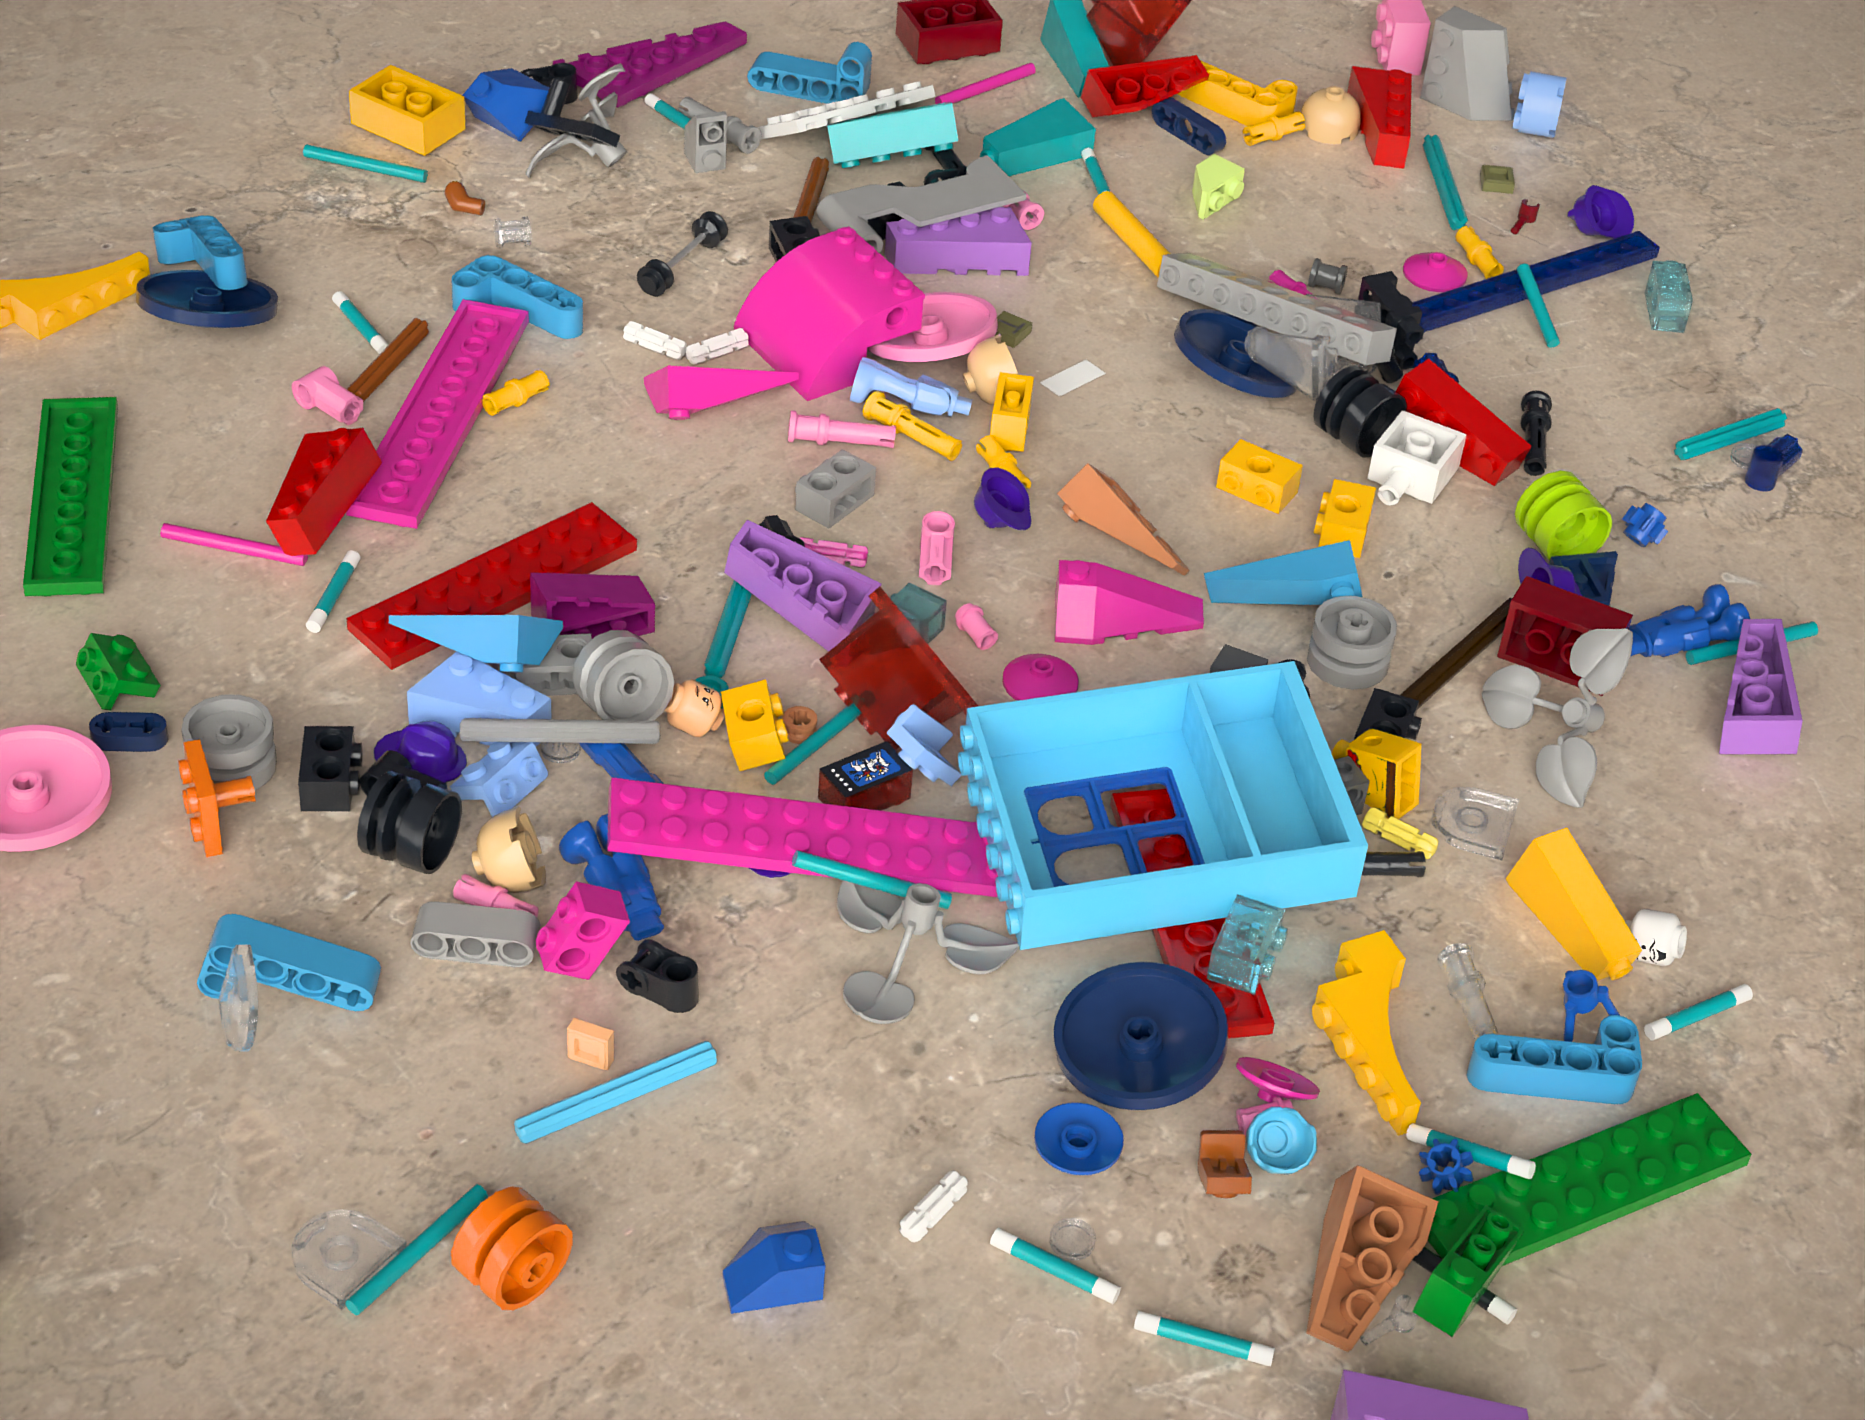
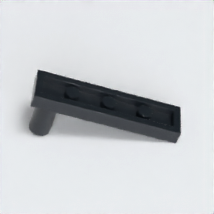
M554 78L552 79L541 113L528 111L524 122L549 134L560 136L566 133L582 141L617 147L621 136L594 123L560 117L571 85Z

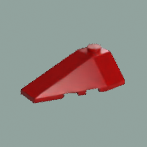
M1197 55L1088 69L1081 99L1093 118L1137 112L1208 80L1209 74Z

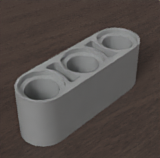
M428 902L419 909L410 944L417 954L430 959L524 967L533 960L536 947L535 940L541 925L538 918L527 911L447 902Z

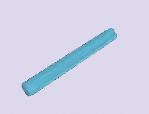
M703 1041L517 1118L514 1121L515 1132L522 1143L532 1142L714 1066L717 1063L716 1051L710 1042Z

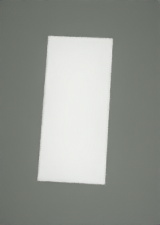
M1084 360L1040 383L1060 397L1106 373L1088 360Z

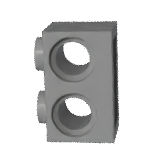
M843 449L797 481L795 487V510L828 529L874 496L876 467Z
M591 634L558 635L540 665H524L523 672H514L515 680L546 696L577 694L573 682L574 664L582 648L592 640Z

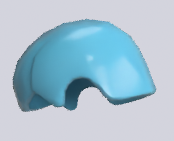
M1270 1107L1256 1115L1246 1131L1247 1151L1250 1157L1261 1169L1271 1174H1293L1308 1166L1317 1151V1132L1315 1127L1308 1123L1297 1110L1292 1108Z

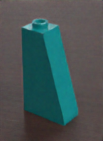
M1050 0L1040 40L1079 98L1083 91L1088 69L1109 67L1082 0Z
M1062 98L985 136L980 157L988 155L1008 176H1013L1083 158L1081 153L1085 148L1094 150L1096 128L1065 98Z

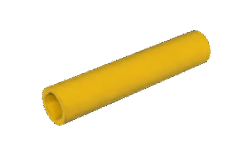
M1105 191L1099 194L1093 202L1094 211L1158 278L1162 256L1171 253L1112 192Z

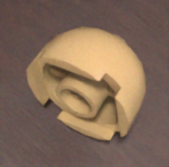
M1337 86L1323 88L1313 92L1304 102L1301 113L1305 121H1301L1299 124L1305 123V130L1308 131L1307 137L1321 143L1341 144L1342 138L1350 137V141H1352L1358 135L1360 107L1355 98L1342 88Z
M1000 334L982 341L971 350L967 358L968 372L963 373V378L969 393L976 391L982 401L994 405L999 373L1018 374L1006 343H1001Z
M520 807L503 811L491 817L481 827L477 836V850L471 854L472 862L478 875L485 874L493 886L499 885L512 893L533 890L544 886L546 882L545 865L538 869L536 866L537 855L542 853L540 843L526 813L520 814Z

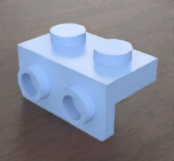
M912 704L897 717L895 724L887 731V734L902 748L898 755L915 770L918 768L932 782L940 778L952 787L960 778L961 773L939 751L953 736V733L918 706Z
M496 742L487 749L488 754L479 762L464 768L461 772L462 776L450 788L453 792L459 794L461 800H484L493 817L503 811L512 809L548 777V771L533 742Z

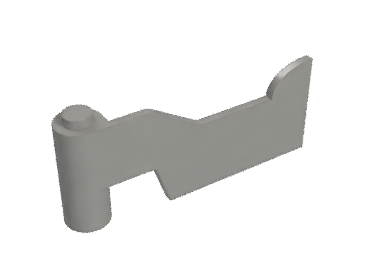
M987 155L972 161L967 166L966 175L919 187L870 184L830 194L819 203L817 216L831 232L850 226L880 253L883 248L882 238L868 224V219L895 213L918 227H923L1024 201L1027 194Z

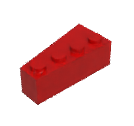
M1352 66L1347 93L1355 98L1360 107L1359 130L1366 137L1365 145L1373 165L1404 169L1411 137L1412 73H1405L1399 69L1389 71Z
M1427 359L1406 373L1396 389V392L1406 399V412L1466 434L1460 467L1493 486H1496L1518 470L1532 447L1430 359Z
M338 428L334 431L304 434L266 520L284 554L290 556L316 554L382 464L364 428Z

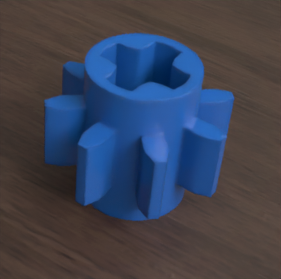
M1644 503L1641 508L1631 506L1622 518L1627 526L1623 533L1641 547H1646L1649 542L1651 544L1654 542L1658 545L1668 533L1664 528L1665 525H1663L1667 518L1662 512L1648 503Z
M1435 1138L1433 1139L1434 1147L1428 1153H1419L1421 1162L1428 1166L1419 1171L1421 1181L1427 1182L1433 1179L1432 1187L1436 1195H1439L1442 1189L1453 1190L1456 1193L1464 1180L1467 1182L1473 1181L1472 1172L1465 1168V1166L1474 1162L1471 1152L1460 1154V1146L1457 1139L1454 1138L1450 1144H1440ZM1449 1162H1453L1454 1168L1447 1166ZM1438 1166L1445 1167L1443 1172L1439 1171Z

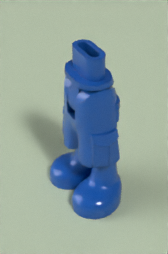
M1711 585L1703 594V607L1696 612L1690 605H1681L1638 624L1630 625L1629 630L1633 632L1630 656L1641 654L1644 657H1651L1653 654L1654 656L1667 657L1682 650L1689 651L1706 647L1710 641L1738 640L1741 635L1743 619H1750L1749 613L1742 603L1730 605L1728 592L1723 585Z
M608 814L599 818L596 832L589 821L581 822L570 829L563 836L559 844V851L563 859L570 864L587 862L588 865L583 875L589 884L621 892L630 920L624 931H629L636 941L662 932L664 925L659 918L661 907L658 904L653 885L650 882L649 870L642 855L607 851L612 853L613 857L605 855L600 847L598 839L603 849L607 851Z

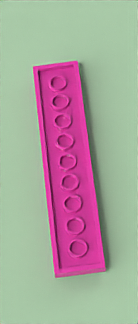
M462 300L376 450L382 464L346 512L347 516L394 524L401 527L418 528L483 408L482 400L484 398L482 396L491 393L528 325V311Z
M613 777L610 781L607 851L829 877L793 867L792 859L796 850L912 883L927 884L941 891L998 897L995 884L996 877H998L996 869H989L986 858L987 838H980L976 822Z

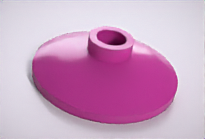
M1424 252L1412 255L1405 261L1403 266L1404 276L1410 283L1432 292L1458 290L1465 285L1468 277L1467 270L1461 262L1439 252Z
M1027 654L1015 658L1005 667L1002 678L1006 692L1016 701L1075 693L1078 690L1079 684L1078 675L1070 664L1058 657L1047 654Z
M1241 1057L1236 1063V1067L1241 1074L1252 1084L1260 1088L1257 1096L1266 1102H1273L1274 1097H1280L1282 1100L1284 1098L1311 1100L1316 1099L1320 1093L1319 1088L1312 1081L1275 1063L1251 1057Z

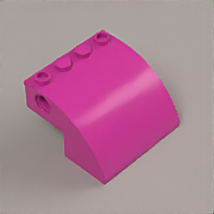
M850 226L842 227L803 243L778 260L760 278L747 296L735 320L734 330L742 328L748 334L749 345L775 371L799 373V380L790 383V385L806 401H810L852 386L862 357L866 358L868 347L921 329L925 294L897 270L892 263L877 252L873 246L857 234Z

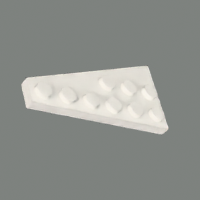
M918 81L902 85L904 91L895 93L894 88L877 91V98L868 100L867 94L843 101L795 111L786 115L767 118L768 125L757 128L761 131V139L807 131L826 126L827 124L861 117L936 96L933 85L922 87L921 82Z

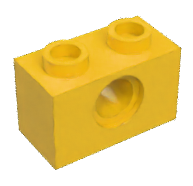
M999 373L990 435L996 438L1004 451L1024 452L1031 410L1033 376Z
M1240 439L1220 461L1216 488L1279 514L1298 493L1303 465Z
M1334 479L1331 493L1325 491L1323 493L1319 511L1321 513H1318L1314 534L1320 535L1318 547L1350 540L1353 556L1356 558L1361 557L1376 487Z
M767 680L721 691L729 744L739 771L785 759L783 743L788 742L789 737L783 718L778 719L779 716L784 715L783 706L779 694H771Z

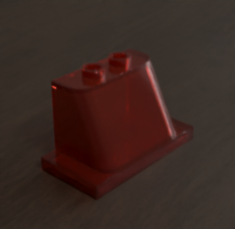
M1091 0L1094 6L1086 17L1113 66L1140 63L1148 58L1192 0Z
M879 586L868 595L879 611L819 660L839 684L833 690L847 707L854 703L861 711V714L856 718L870 735L877 731L884 741H887L897 750L900 746L887 734V731L895 724L897 717L912 704L918 706L941 724L961 712H964L966 715L967 708L978 707V705Z

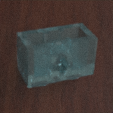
M1237 894L1213 946L1206 979L1255 995L1261 979L1269 981L1276 961V957L1272 956L1273 952L1281 953L1288 934V929L1282 927L1285 910Z

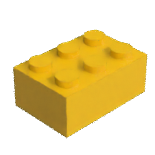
M391 64L349 90L352 124L413 150L418 154L427 155L465 130L464 96Z

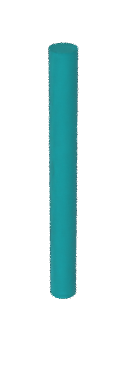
M307 144L303 149V156L311 159L423 183L428 178V171L424 169Z
M1811 621L1784 628L1786 642L1816 636L1818 634L1817 624ZM1740 639L1689 650L1686 652V660L1689 665L1736 655Z
M865 691L789 752L785 759L778 761L764 773L767 782L775 785L874 705L875 697L873 694Z
M799 850L795 851L792 859L793 867L901 897H906L908 888L916 884ZM938 890L941 896L938 907L948 909L952 901V894Z
M475 1184L346 1300L345 1304L348 1310L357 1316L362 1313L488 1198L486 1190L482 1186Z

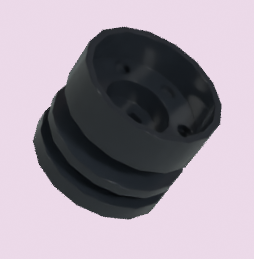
M1348 366L1335 374L1322 389L1315 403L1313 418L1315 425L1330 434L1336 440L1340 439L1341 443L1362 458L1372 457L1374 445L1402 410L1407 411L1406 399L1387 385L1379 384L1375 377L1366 373L1360 367Z
M387 771L374 783L364 802L357 829L358 846L363 853L374 856L379 855L381 859L393 861L397 858L401 866L424 874H433L447 859L455 843L462 816V800L458 793L432 784L422 786L418 779L405 777V775L394 771Z

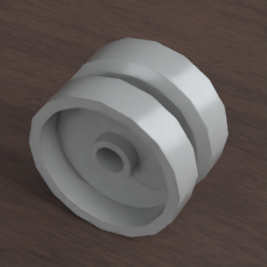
M1339 596L1323 602L1316 610L1308 649L1307 662L1311 671L1322 681L1345 689H1365L1380 683L1388 673L1391 650L1393 649L1396 637L1397 623L1393 614L1383 605L1368 598L1358 596Z
M610 630L595 636L582 648L574 664L573 682L576 693L602 720L654 721L665 711L672 698L674 678L671 666L654 648H651L640 636L627 630Z
M219 695L207 698L196 704L183 718L181 729L183 742L200 739L211 780L214 783L251 776L255 791L265 785L275 773L277 756L276 746L273 741V718L268 708L258 700L243 695Z

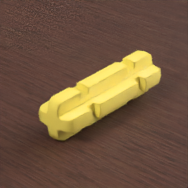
M1370 808L1366 813L1362 824L1364 829L1374 834H1377L1379 831L1382 833V838L1408 851L1411 848L1415 849L1414 852L1423 851L1425 859H1430L1435 854L1439 843L1436 837L1426 832L1421 835L1419 834L1420 829L1393 816H1390L1388 819L1386 818L1387 813L1377 808Z

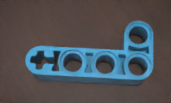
M861 42L850 43L841 56L838 65L774 52H763L756 58L747 77L750 85L759 91L828 104L867 93L871 80L872 54L869 47Z
M195 216L160 223L153 227L158 262L162 264H176L196 260L218 288L224 290L238 289L248 284L243 249L214 216Z
M493 255L481 256L452 276V307L455 312L462 300L465 299L528 311L529 323L563 339L576 338L583 333V300L581 297L500 257Z
M226 914L217 921L200 970L197 986L208 997L227 999L234 995L242 977L343 1009L364 1011L373 1004L381 973V965L374 957L362 952L246 916Z
M1610 1015L1601 1021L1594 1044L1485 1034L1478 1037L1475 1041L1466 1076L1472 1086L1486 1092L1606 1104H1624L1632 1098L1642 1069L1638 1029L1630 1019L1620 1015Z

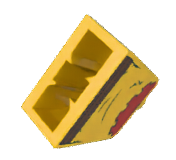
M1369 729L1352 742L1341 739L1335 744L1332 751L1334 760L1350 756L1370 781L1365 799L1366 805L1387 813L1386 818L1388 819L1390 816L1400 819L1419 804L1420 743L1376 729Z

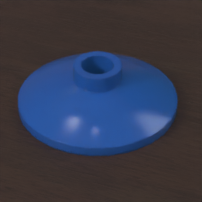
M1066 1103L1051 1108L1038 1120L1034 1135L1035 1146L1040 1156L1057 1170L1073 1175H1092L1107 1170L1119 1159L1124 1143L1123 1133L1118 1122L1106 1111L1085 1103Z

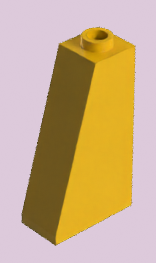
M1568 828L1533 839L1506 877L1509 886L1583 970L1594 974L1597 981L1606 977H1610L1611 980H1617L1627 975L1633 969L1632 963L1643 950Z

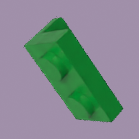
M90 633L84 647L78 652L76 666L102 710H111L119 693L154 698L161 686L137 648L136 643L127 636Z

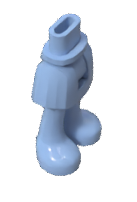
M862 357L859 363L850 396V401L862 403L870 392L874 390L884 391L911 403V409L936 416L948 412L950 417H952L953 412L969 415L973 399L958 396L959 391L941 381L926 375H922L918 380L910 379L875 360Z

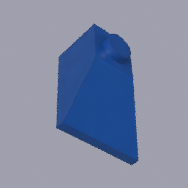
M513 68L481 72L462 96H464V100L475 118L521 142L533 127L524 123L528 111L541 113L549 87Z

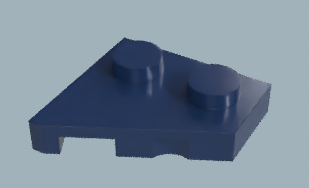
M1616 551L1554 556L1550 558L1549 564L1563 566L1571 570L1583 597L1608 606L1610 605L1615 576L1614 570L1618 556Z

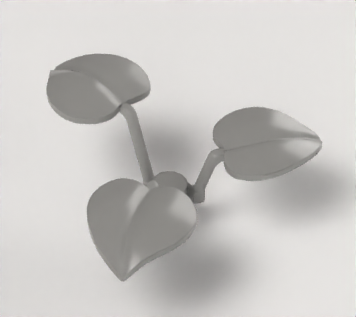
M621 63L599 74L582 89L578 98L582 101L588 97L593 109L580 121L593 122L611 131L605 117H614L617 94L613 92L599 103L596 101L598 90L611 82L619 72H625ZM564 133L545 144L535 154L526 171V175L530 178L535 165L539 161L569 143H574L581 147L591 157L597 154L607 167L619 161L627 153V150L619 141L617 147L592 143L593 145L590 147L576 137Z
M1595 629L1582 634L1576 640L1571 649L1570 667L1573 673L1581 677L1578 681V687L1585 699L1576 697L1570 699L1565 705H1560L1537 698L1536 696L1541 688V679L1535 671L1521 665L1507 666L1497 670L1487 679L1483 686L1482 697L1490 718L1501 727L1517 729L1527 724L1533 716L1535 704L1562 712L1565 723L1570 727L1576 728L1558 737V745L1544 746L1536 760V774L1540 784L1552 797L1564 804L1577 808L1584 806L1586 794L1597 770L1596 751L1589 742L1576 736H1585L1588 732H1595L1603 725L1605 719L1604 710L1596 703L1597 698L1592 696L1590 691L1601 695L1611 691L1620 682L1632 651L1633 632L1631 630Z
M844 880L838 892V913L841 919L851 928L864 933H874L880 930L882 926L887 930H891L895 925L902 922L905 929L894 964L887 979L878 973L863 971L851 975L844 984L843 997L848 1007L856 1015H860L863 1019L873 1023L891 1024L901 1021L910 1014L913 1008V991L904 985L894 983L912 934L922 935L935 925L938 944L947 948L946 959L953 966L972 974H988L1000 968L1018 950V942L969 924H951L943 930L942 919L944 913L937 911L941 899L940 893L937 889L927 884L918 883L911 885L903 900L897 895Z

